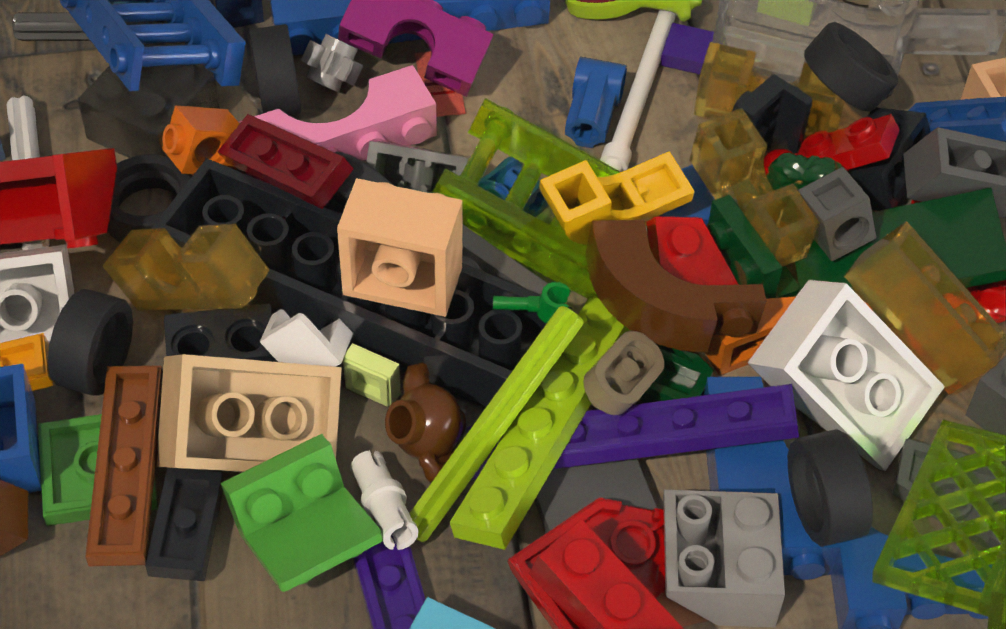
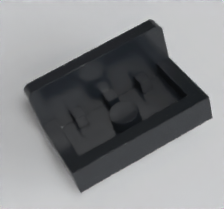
M772 74L753 92L746 91L739 97L732 110V115L735 118L732 134L727 141L726 147L729 149L728 160L743 177L759 165L772 150L787 149L794 154L799 152L805 138L813 102L812 98L798 87L791 85L775 74Z

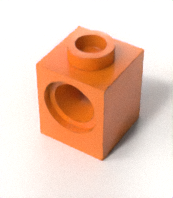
M175 105L170 124L165 127L163 132L162 149L182 174H194L206 158L237 170L236 167L228 164L217 151L240 123L228 109Z

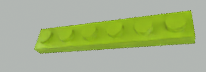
M588 298L578 314L583 320L582 327L506 430L452 517L450 525L454 538L503 550L507 548L591 405L584 389L583 381L585 374L625 332L631 331L605 308L599 298Z

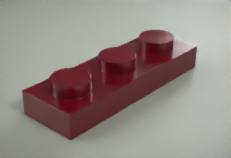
M250 114L246 115L217 151L228 164L321 209L324 208L354 169L343 156Z

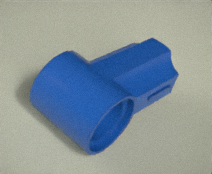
M580 56L573 82V100L565 124V135L570 137L577 146L593 148L598 143H605L614 106L619 107L621 103L627 65Z

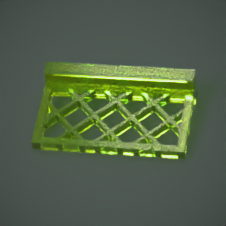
M942 420L873 569V583L988 616L987 629H1006V509L995 512L985 500V498L1006 492V468L1001 462L1006 460V435ZM949 441L973 447L977 453L954 459L946 447ZM987 466L996 477V479L974 485L965 472ZM952 477L961 489L938 496L930 486V483ZM971 503L981 516L957 523L949 510ZM935 514L944 528L921 535L912 522ZM992 530L1001 542V545L978 551L968 538ZM955 542L965 555L940 563L931 549ZM918 553L927 568L913 573L892 567L895 560ZM975 570L985 585L981 593L957 586L951 577Z

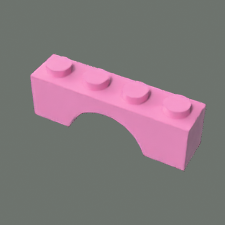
M413 65L369 79L368 95L360 108L351 115L334 122L308 123L294 119L280 109L255 116L325 149L351 155L360 161L367 160L369 141H384L409 146L437 136L436 102ZM246 172L247 175H249V176H251V177H254V178H256V179H259V178H257V177H255V176H253V175H251V174H249V173Z

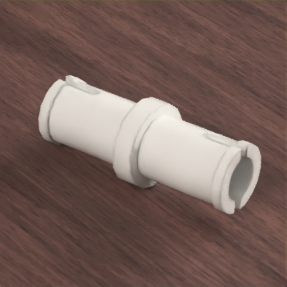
M370 450L364 451L353 459L350 466L353 477L356 478L362 491L361 504L363 509L371 519H375L377 526L381 529L383 542L387 548L393 550L395 546L391 535L396 542L398 550L407 548L415 542L419 531L405 506L407 499L405 491L397 480L392 479L385 459L380 452H374L373 460Z

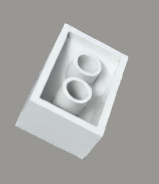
M808 280L748 361V364L770 386L792 384L794 403L797 409L827 431L838 429L846 433L856 446L859 455L879 470L886 471L903 447L905 439L910 437L945 387L847 283Z

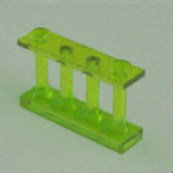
M485 98L468 131L469 134L480 140L461 175L459 176L445 168L432 193L461 199L462 224L509 257L556 282L566 284L570 290L587 299L589 297L598 298L588 272L585 255L587 245L571 241L555 215L549 225L523 211V208L541 174L550 176L587 160L597 177L620 173V171L521 118L510 109L499 106ZM497 150L524 163L505 200L478 186Z

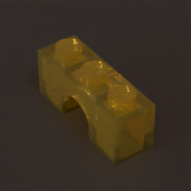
M710 42L699 76L694 115L734 123L735 117L732 115V110L739 97L746 91L753 92L765 81L755 69L757 52ZM804 62L800 77L790 84L801 89L813 101L804 138L806 139L818 131H827L829 133L838 130L845 101L820 81L809 65Z
M741 108L699 123L689 160L714 199L716 200L730 194L782 267L806 258L820 222L794 184L775 191L773 190L764 169V154L767 144L744 110Z
M236 224L199 226L182 248L173 240L165 228L131 230L102 265L137 310L243 308L256 296L257 287L270 271Z

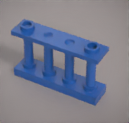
M60 0L61 5L68 10L110 65L111 71L116 73L129 92L139 91L142 67L203 64L221 87L239 86L246 42L209 0ZM150 1V3L110 4L109 2ZM156 21H167V23H168V24H139V25H127V24H126L127 22H156ZM153 43H185V45L144 47L143 45Z

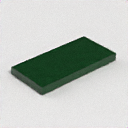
M991 187L872 212L876 239L834 261L828 258L808 233L806 226L789 229L800 291L808 280L847 283L863 301H868L871 306H877L1006 280V243Z

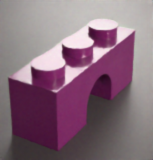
M434 0L350 1L339 25L338 40L378 58H382L388 43L394 37L406 33L415 34L424 39L431 50V58L427 64L424 78L467 97L494 35L486 31V26L483 23L468 16H461L459 19L444 12L443 7Z

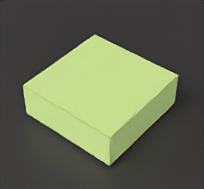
M352 343L343 358L346 389L390 407L401 394L399 363Z

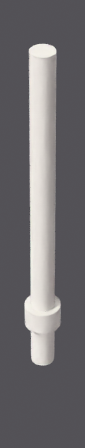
M659 10L612 142L607 143L599 161L601 168L599 177L614 175L628 169L632 157L630 146L660 64L662 51L671 25L676 18V14L671 11Z

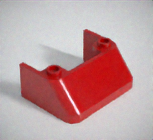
M115 148L0 162V245L54 238L55 240L65 239L67 248L98 245L97 235L108 232L117 174Z

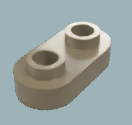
M637 331L625 332L585 374L583 381L584 389L589 401L597 409L607 414L621 415L640 399L664 369L662 352L656 343L643 333Z

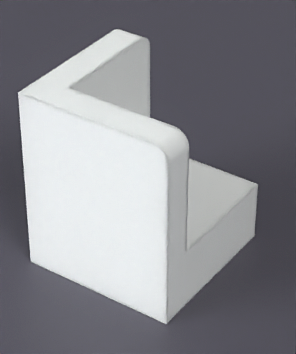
M280 309L272 314L260 339V343L278 362L336 367L342 363L353 333L340 318L319 331L304 314L298 313L290 318L284 310Z

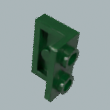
M730 194L713 200L709 222L706 227L738 284H763L766 299L797 296L800 285L753 220L744 215Z

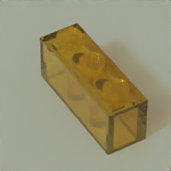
M907 221L864 251L844 275L852 285L854 292L872 307L890 330L945 386L944 390L949 395L995 367L1006 350V333Z

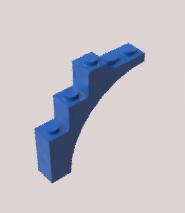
M707 377L704 395L763 388L761 377ZM784 440L706 449L710 491L778 493L783 574L792 575L800 580H810L822 575H831L838 629H899L905 615L928 620L938 618L943 614H969L976 619H988L1000 614H1006V565L970 563L925 552L885 535L872 526L869 533L860 538L824 547L813 542L802 525L791 494L787 460L789 449Z

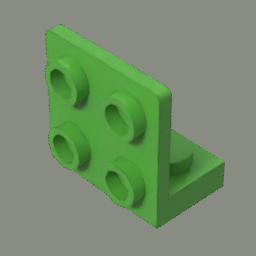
M323 434L311 438L221 483L240 536L282 592L310 581L313 577L350 558L359 556L365 550L383 541L381 529L344 487L332 446Z

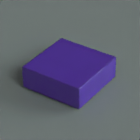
M672 23L662 51L660 65L705 75L715 47L717 32Z

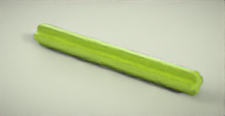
M561 306L556 310L409 514L419 531L416 540L420 542L428 540L580 330L583 320L577 313L565 306Z

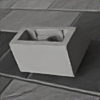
M664 490L666 597L718 626L776 627L785 597L778 493Z

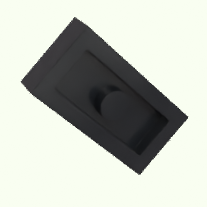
M167 467L145 564L148 577L205 581L223 495V488L221 486V483L224 482L223 472Z

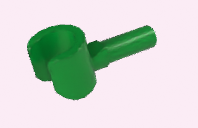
M551 282L543 287L541 296H494L493 309L537 312L539 319L544 323H548L559 307L565 306L569 308L567 304L563 303L568 300L570 288L561 282Z

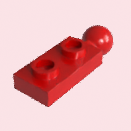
M892 114L876 119L865 117L856 120L843 129L829 133L827 131H818L811 134L802 142L799 152L795 153V155H803L807 158L811 156L832 158L839 162L845 170L888 159L900 129ZM775 149L769 152L761 164L763 178L765 179V176L769 173L768 167L775 159L784 153H794L787 149Z

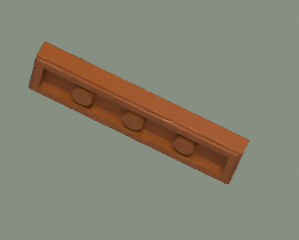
M161 365L107 366L85 555L88 566H135L146 564L163 379Z

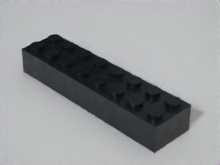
M207 158L151 227L160 267L248 305L270 303L272 314L280 309L284 310L290 318L298 313H302L319 331L340 318L353 333L348 348L353 343L399 363V369L406 372L408 366L424 362L427 364L430 383L486 407L547 324L539 319L537 312L493 309L494 296L528 297L541 296L540 294L462 263V270L446 317L345 296L342 292L337 233L342 213L325 206L321 209L269 183Z

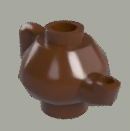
M421 362L408 366L403 381L404 395L400 400L393 402L388 408L385 417V428L388 437L394 443L398 444L406 454L419 460L426 479L431 483L453 454L455 445L465 431L466 417L456 398L447 389L430 384L427 364Z

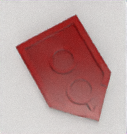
M599 497L510 557L507 562L513 575L552 629H579L529 574L538 556L582 518L648 591L657 598L666 591L663 509H643L622 505L621 501Z

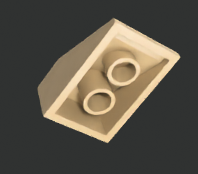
M186 354L164 357L156 467L244 472L320 434H323L330 442L336 459L342 367Z

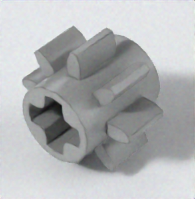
M327 34L321 45L310 40L301 61L311 66L306 77L339 92L343 81L354 86L363 68L362 64L353 60L358 49Z

